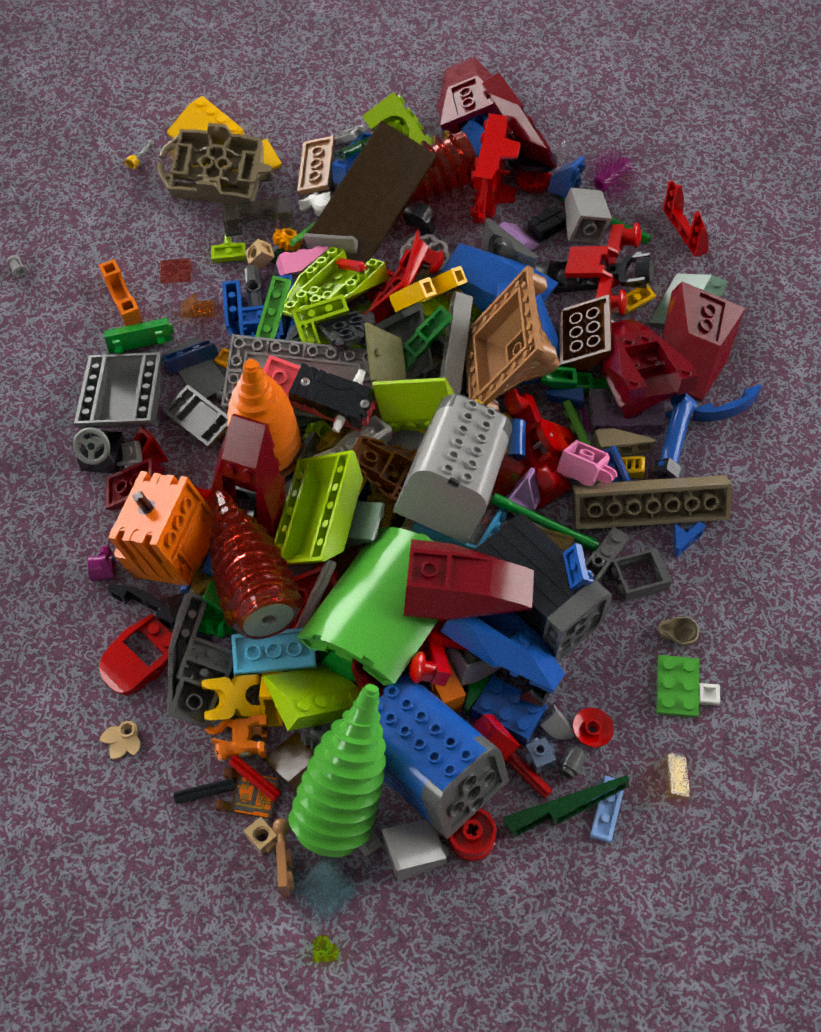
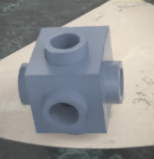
M545 737L540 740L535 738L527 743L528 745H526L523 756L527 765H531L536 774L555 767V749L551 743L547 742Z

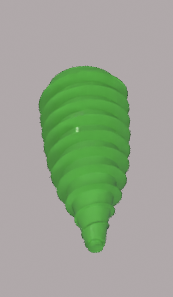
M367 684L363 687L356 701L353 702L352 708L343 713L344 719L334 721L331 725V730L323 734L322 743L315 747L314 756L308 761L307 770L302 775V783L298 786L297 796L292 803L293 809L288 816L289 825L299 842L308 850L322 856H347L354 852L357 847L367 842L372 833V825L375 822L379 798L382 793V783L385 777L384 767L386 765L384 754L386 745L382 737L383 728L379 723L380 714L378 712L380 694L378 687L373 684Z

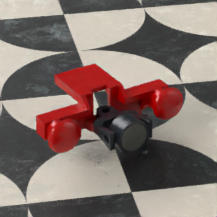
M635 222L633 228L626 229L624 224L612 225L607 246L571 247L565 269L566 278H600L596 298L609 294L611 313H619L620 316H623L627 310V294L625 290L621 289L619 295H612L611 289L619 284L623 287L647 289V284H652L654 280V260L650 253L642 254L637 252L635 255L625 256L621 263H615L616 258L619 257V252L623 251V246L634 245L635 249L640 246L642 237L640 224ZM601 259H605L606 270L604 265H600ZM635 263V278L626 279L629 265Z

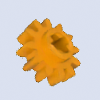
M281 227V230L276 229L272 238L274 245H279V249L284 248L285 251L291 250L294 252L295 248L300 250L303 240H301L295 246L289 244V241L298 235L297 230L290 229L289 227L285 229Z

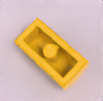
M648 284L647 289L635 288L627 293L628 303L625 315L655 299L656 294Z

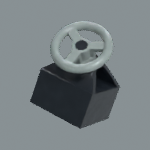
M89 427L80 430L75 435L73 450L78 457L77 462L81 471L114 474L119 472L120 466H117V462H121L123 456L121 444L126 442L122 432Z

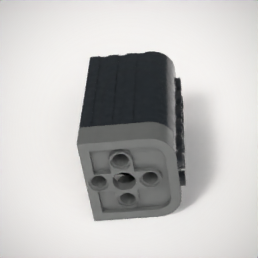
M524 514L515 516L474 549V551L534 570L532 610L515 613L541 636L558 663L604 621L612 594L595 578H593L594 582L590 585H582L577 590L570 589L563 557L565 551Z

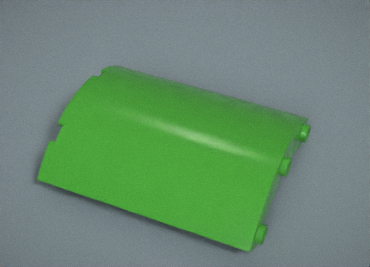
M396 527L378 528L379 532L376 539L366 543L297 636L311 651L327 652L329 649L336 651L335 654L350 662L355 659L364 665L363 670L376 678L384 686L396 683L438 622L436 619L403 616L411 539L433 540L423 533L418 534Z

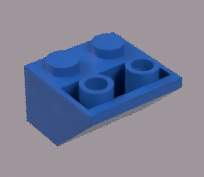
M581 156L563 165L551 176L548 192L566 198L570 188H579L582 182L580 176L586 166V163H584L586 157Z

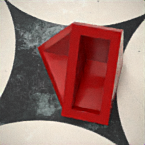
M140 426L133 441H140L143 461L153 458L158 463L169 462L156 439L144 426Z

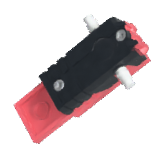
M269 355L263 368V372L281 386L289 398L292 407L334 422L332 430L336 433H339L343 426L360 432L363 426H368L372 411L376 409L377 403L374 390L362 385L366 374L364 370L359 369L353 381H350L340 376L326 373L321 369L318 370L313 366L309 367L304 363L299 366Z

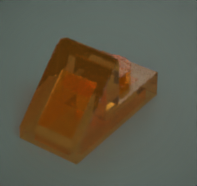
M195 292L181 303L180 317L215 318L216 300H198L197 293Z

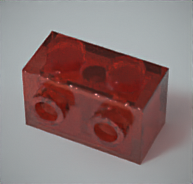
M505 454L492 490V496L494 493L504 497L509 495L525 465Z

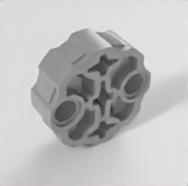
M426 234L420 236V238L429 246V249L438 253L442 250L444 252V262L441 268L434 274H430L429 266L424 264L421 270H419L420 273H417L418 275L414 282L428 277L431 279L442 274L441 270L450 258L448 245L444 241L437 239L434 235ZM415 236L409 238L408 242L401 246L400 259L407 249H412Z

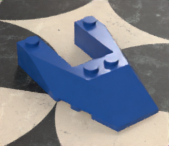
M292 274L278 276L291 280L290 291L293 286ZM240 280L222 282L225 326L230 336L236 334L255 337L264 305L243 307ZM282 314L275 339H286L291 326L295 325L293 317Z
M515 612L447 620L440 631L492 667L497 669L498 666L510 670V675L516 678L518 675L530 679V684L549 693L554 692L565 675L541 636Z

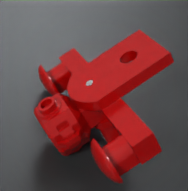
M438 620L407 665L413 683L418 684L420 681H426L445 687L451 676V671L444 646L468 651L440 632L447 620Z

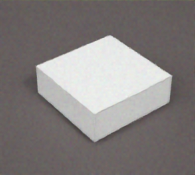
M699 683V704L719 706L720 685Z

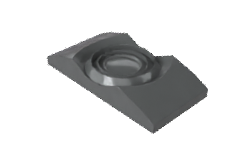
M486 219L481 242L483 250L530 265L536 269L539 256L491 219Z
M188 384L163 410L174 422L208 448H211L228 428L227 414Z

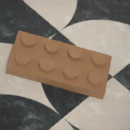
M334 136L303 142L297 187L299 195L330 189L336 143Z

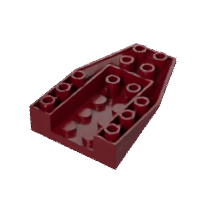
M475 57L445 69L438 110L440 126L446 139L454 137L461 132L459 123L485 112L501 115L490 99L487 100L482 92L484 90L482 82L493 75Z
M681 281L671 293L662 339L693 365L699 377L694 392L687 394L696 400L702 401L728 361L745 308Z

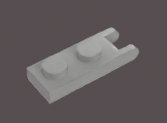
M360 125L342 131L335 137V145L341 144L343 146L348 142L352 143L360 133L366 131L365 126Z

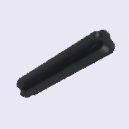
M229 778L175 791L173 793L174 801L176 804L233 791L235 790L236 782L234 778Z

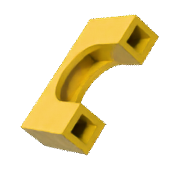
M458 266L430 279L428 277L389 295L395 312H398L418 302L422 303L435 298L468 281L462 267Z

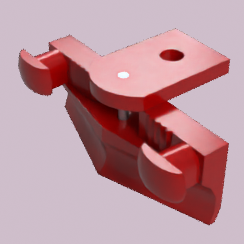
M513 388L505 394L504 401L509 410L508 414L512 419H522L526 422V458L516 462L508 455H505L518 480L530 468H535V476L541 497L536 507L538 510L571 488L568 479L562 473L557 472V468L560 462L559 457L562 456L563 450L577 439L571 429L542 419L533 396L526 393L520 396L517 389ZM541 445L547 450L544 454L540 450Z

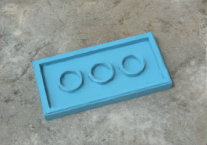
M303 628L279 630L266 636H251L247 633L231 635L234 676L317 668L315 650L311 651L297 638Z

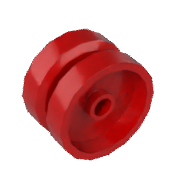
M480 808L448 838L450 848L454 854L464 861L471 862L483 860L487 857L495 846L497 828L494 819L488 812Z

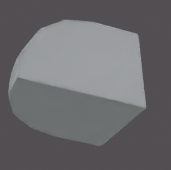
M552 704L546 710L548 715L545 720L541 719L540 725L549 735L556 739L565 740L573 738L575 735L572 725L558 708Z

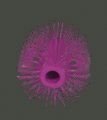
M605 149L606 156L599 154L601 156L600 164L591 161L593 165H587L592 170L590 171V176H585L591 177L594 180H587L593 182V184L584 185H593L597 190L602 191V193L604 192V198L609 193V195L612 194L611 196L614 199L617 196L620 197L619 195L623 196L621 191H627L626 187L636 188L631 185L634 181L632 182L630 179L634 178L636 180L638 177L635 178L630 173L633 171L631 169L637 168L631 167L635 164L630 165L627 157L626 159L624 158L625 154H623V157L622 154H619L618 157V154H616L618 150H615V154L610 157L606 151L607 149Z

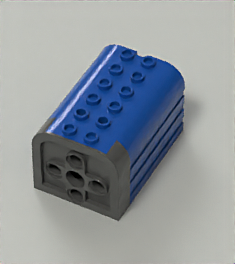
M405 674L400 676L395 684L388 685L383 690L384 695L379 698V723L383 728L382 737L386 745L384 752L386 758L384 782L448 839L509 782V777L501 750L420 682L418 684L413 683L410 675Z

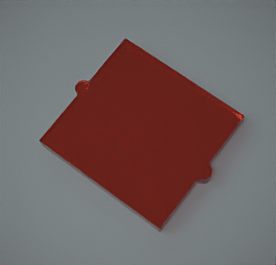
M190 258L160 260L159 274L161 275V284L191 281L192 268Z

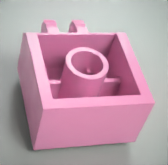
M578 440L563 450L557 472L562 473L564 477L576 479L585 486H592L597 481L610 484L617 477V471L607 466L610 459L608 453Z

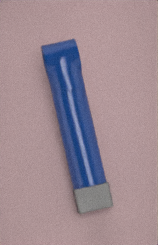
M687 393L674 395L671 399L673 410L662 413V417L670 418L660 459L655 460L652 470L661 479L679 478L681 466L678 465L681 450L690 415L697 407V402Z

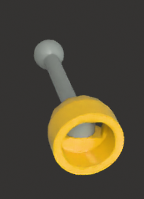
M149 140L148 144L137 156H128L125 159L126 166L135 170L139 165L138 158L149 147L154 146V141Z

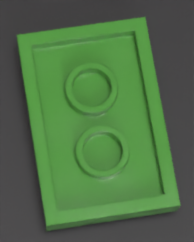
M658 655L656 714L698 718L699 659Z

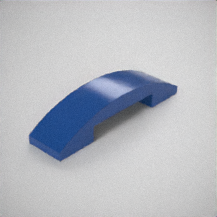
M759 384L745 389L740 399L716 408L711 402L697 407L692 418L694 421H717L735 416L746 410L756 401L762 386Z

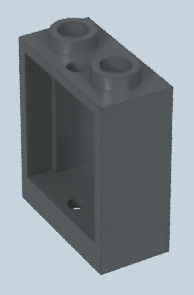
M658 548L613 559L611 568H609L611 578L617 582L616 589L618 595L623 597L624 602L669 590L672 582ZM649 562L657 582L628 590L620 570Z

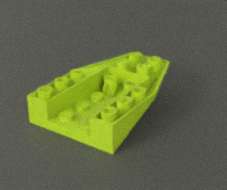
M331 246L298 276L287 295L282 314L293 317L291 310L342 294L345 297L346 303L389 280L386 264L371 258L364 265L367 268L363 272L339 269L335 262L339 258L347 259L345 250Z

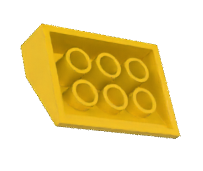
M201 96L187 106L167 130V134L175 138L179 134L180 129L208 131V123L227 125L233 134L244 135V129L205 97Z

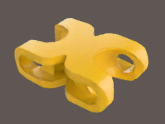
M260 675L236 676L232 680L227 677L201 681L202 689L214 690L219 696L217 707L204 712V719L206 721L230 719L233 715L237 717L261 715L260 705H251L246 699L247 689L260 683Z

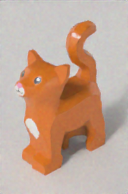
M254 715L234 720L226 719L221 721L216 727H212L211 723L205 729L207 733L215 735L221 733L226 727L232 728L231 742L212 738V743L215 745V755L219 762H224L233 755L244 758L257 754L261 758L266 759L267 749L265 748V742L253 741V737L268 740V731L262 727L267 726V715Z

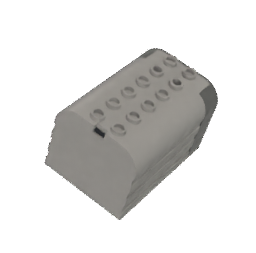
M450 394L443 397L422 437L393 512L467 544L470 535L481 520L482 514L486 511L512 433V423L509 418L493 408H489L463 395Z

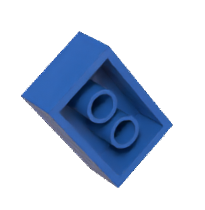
M492 676L472 708V717L478 719L484 714H493L519 744L526 747L538 728L541 719L546 714L547 704L540 707L520 699L521 690Z

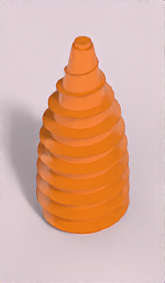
M249 359L243 365V374L233 389L229 401L227 427L233 414L268 424L275 446L273 448L275 458L279 459L281 465L279 467L280 474L285 478L295 470L296 465L293 459L303 445L297 418L289 398L281 386L263 372V369L256 360Z

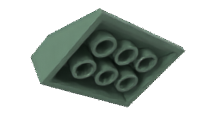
M676 273L649 324L662 330L664 329L672 290L681 281L721 298L725 294L728 281L713 275Z

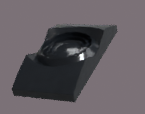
M548 260L536 265V270L558 282L552 294L598 289L600 278H566L565 269L567 261Z

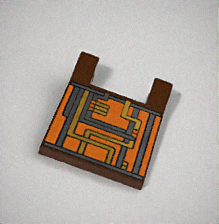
M225 767L223 772L224 778H234L237 780L232 803L218 799L215 805L216 810L272 820L275 802L234 768ZM262 775L279 789L281 778Z

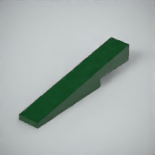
M625 775L504 816V825L511 838L549 819L556 826L628 788L629 778Z

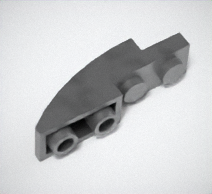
M613 527L598 549L586 561V569L592 572V577L598 582L602 580L609 571V568H611L613 559L619 557L620 552L630 539L629 535Z

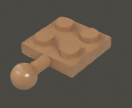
M279 818L273 823V831L278 836V842H276L278 888L282 897H291V890L295 889L294 876H292V871L289 870V868H293V855H291V849H287L286 834L290 830V825L285 818Z

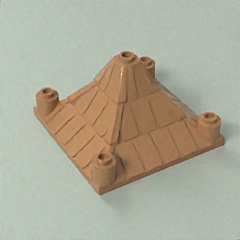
M528 265L469 327L465 353L468 397L472 400L478 399L485 406L493 408L500 412L497 402H494L498 395L501 396L523 381L551 374L559 367L556 349L552 346L542 329L535 294L540 295L546 290V278L534 273V269Z

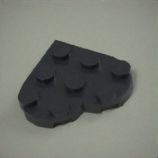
M354 311L316 325L319 333L330 345L337 347L338 351H345L348 347L364 344L366 336L364 324L368 322L375 326L376 321L374 314L370 311L367 314H360L359 311Z

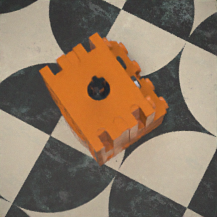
M140 471L108 538L116 546L115 558L121 562L123 567L133 577L190 586L196 570L201 566L208 552L213 530L219 520L188 477L181 476L178 481L174 475L167 474L165 476L160 473H154L151 477L148 472Z

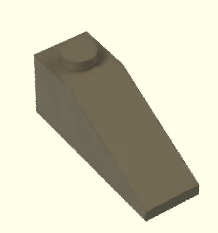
M615 428L595 430L593 438L594 448L603 451L611 446H616L621 457L652 453L655 444L654 438Z

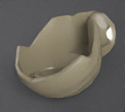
M674 617L671 620H662L658 625L657 632L665 640H672L680 646H689L698 639L699 627L696 621L690 617Z

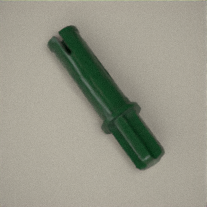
M369 137L362 140L358 139L354 144L340 149L337 155H343L338 157L339 160L343 161L350 156L360 153Z

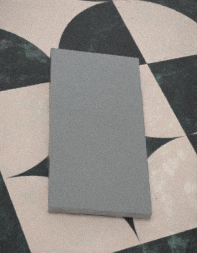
M232 334L221 406L229 408L233 389L243 374L244 363L249 359H254L263 369L269 355L299 366L304 363L309 367L313 366L318 370L321 369L326 373H331L353 381L358 370L361 369L366 372L362 385L373 389L367 349L348 347L345 351H338L337 347L326 344ZM293 407L295 416L324 419Z

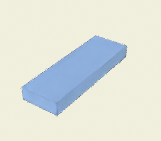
M605 776L603 783L616 778ZM624 790L598 803L590 837L611 843Z

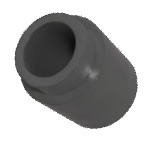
M577 746L568 747L558 765V772L568 779H573L574 776H577L586 759L584 751Z

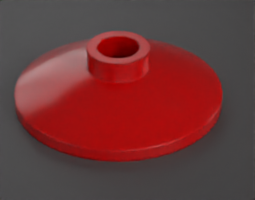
M585 708L578 712L573 720L572 728L574 735L585 746L592 748L602 747L613 737V722L609 715L600 709ZM588 728H594L595 733L590 732Z

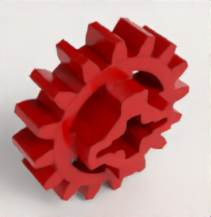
M528 170V173L519 171L516 172V184H518L519 189L523 188V192L529 191V194L534 192L537 195L538 191L544 193V189L548 190L552 173H539V171Z

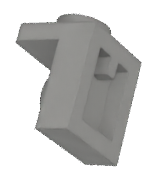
M140 441L121 444L123 461L117 462V466H124L126 469L143 461Z

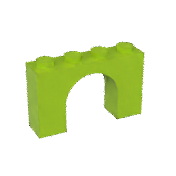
M392 92L362 116L373 132L381 120L387 124L394 120H402L409 125V138L430 151L434 149L431 145L433 141L430 136L423 134L422 130L424 128L420 122L413 120L412 117L415 115L410 108L406 109L403 106L405 101L400 94L396 96Z

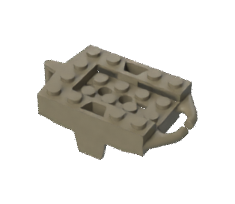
M208 123V131L180 129L179 134L168 142L159 154L160 159H166L167 153L175 150L171 172L166 173L164 171L163 162H158L157 172L171 197L253 206L260 182L274 180L272 167L263 164L264 146L262 139L233 134L228 126L224 124ZM176 179L196 182V184L176 181ZM222 185L238 186V188L223 187Z

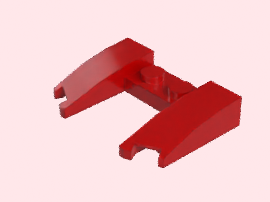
M673 180L668 181L663 205L664 213L695 257L706 254L708 252L709 238L700 212H695L692 226H690L686 216L683 215L684 195L682 186L676 185Z

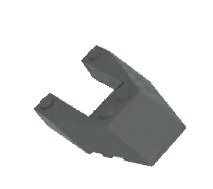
M189 591L182 599L168 649L167 715L207 729L213 720L206 721L204 719V712L217 707L219 696L214 690L202 689L201 681L227 677L232 680L236 677L233 670L232 641L228 649L195 637L207 602L203 599V596ZM245 613L239 617L238 629L235 634L246 633L243 625L251 614Z

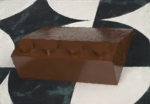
M609 294L559 310V356L561 367L576 368V372L585 373L612 353L611 299Z

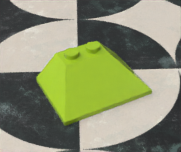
M342 294L291 310L302 342L330 345L319 333L316 324L349 314V309ZM362 345L351 346L352 348L363 349Z

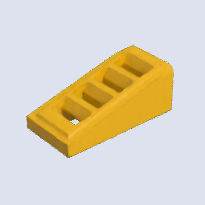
M621 457L630 478L643 479L645 457Z

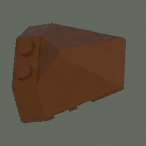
M360 435L352 450L356 454L362 476L396 503L418 449L413 448L411 451L401 448L402 445L395 444V446L384 444L382 440Z

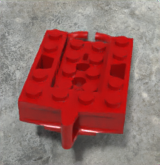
M489 113L488 120L484 121L483 130L485 132L481 133L480 139L482 146L479 158H475L474 168L476 170H472L471 181H474V189H478V191L474 193L473 203L475 205L471 206L470 216H473V223H480L482 225H485L486 219L492 220L498 203H515L517 188L502 182L504 174L509 175V170H504L505 160L518 159L521 146L520 142L509 139L511 130L507 127V116Z

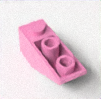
M316 246L309 250L300 249L297 252H284L280 254L276 261L280 276L292 274V279H297L306 268L328 250V246Z

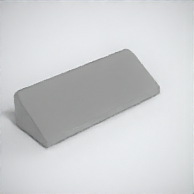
M304 234L308 250L316 246H328V249L332 246L345 250V253H357L358 241L353 236Z

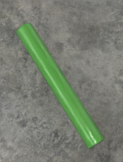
M314 223L291 239L289 244L295 246L303 240L304 234L309 233Z

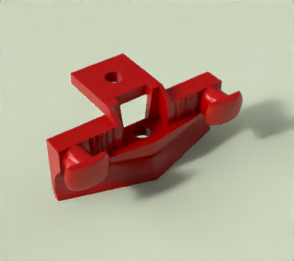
M419 230L416 231L412 249H407L400 259V266L394 273L387 269L389 280L384 282V286L381 288L375 287L362 295L373 301L371 308L364 314H367L368 311L373 313L376 324L392 316L394 307L391 304L389 295L413 284L414 279L418 275L417 273H420L419 270H421L424 264L429 266V273L434 274L441 268L444 262V252L440 250L438 253L429 249V246L420 238Z

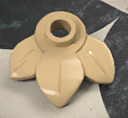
M125 721L120 726L109 727L100 737L101 742L111 744V759H119L127 752L131 755H136L140 749V740L137 737L139 730L132 721ZM131 729L132 732L126 735L125 731Z

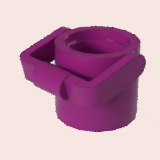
M109 545L102 546L98 556L88 557V574L91 581L116 579V558Z

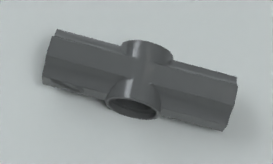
M250 265L244 269L248 307L262 306L263 293L259 267Z

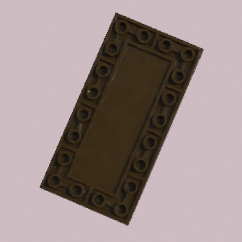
M381 120L309 233L353 236L358 241L357 253H345L346 258L362 261L366 264L374 256L438 156Z

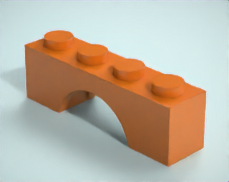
M115 259L98 265L102 278L125 326L143 322L139 308L128 291Z

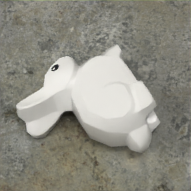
M314 192L306 199L298 201L300 211H306L313 208L315 215L319 217L331 199L332 194L331 192L321 194Z

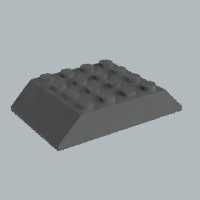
M161 352L89 355L74 427L84 429L89 427L130 428L155 426L162 386Z

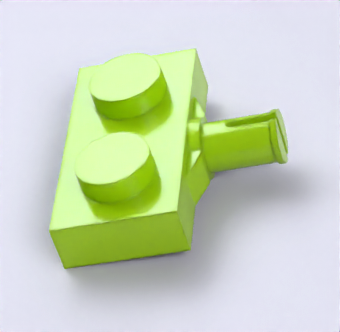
M227 234L224 235L225 243L211 246L212 263L247 260L245 242H231L230 234H228V239Z

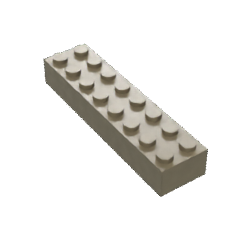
M726 475L611 482L610 484L595 483L592 486L572 485L573 523L576 529L730 520L732 484Z

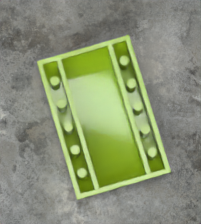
M353 450L298 459L267 566L325 562L344 551L363 481L358 460Z

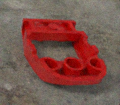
M154 614L125 629L108 647L100 659L99 671L102 680L114 692L121 695H131L143 689L146 684L156 680L168 666V649L172 633ZM139 631L163 653L149 667L123 643L131 635Z

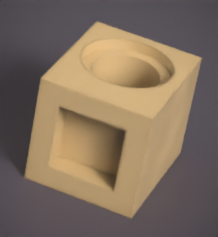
M257 239L245 251L248 264L259 267V269L264 268L274 258L271 244Z
M259 817L244 830L246 837L262 855L266 852L271 853L276 848L278 837L262 817ZM261 834L269 835L267 840L263 842L258 841V837Z

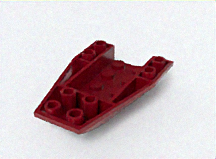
M411 539L403 616L454 620L532 610L534 570L456 544Z

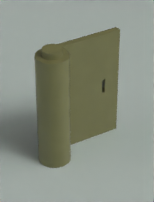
M366 322L364 325L371 381L407 380L402 339Z

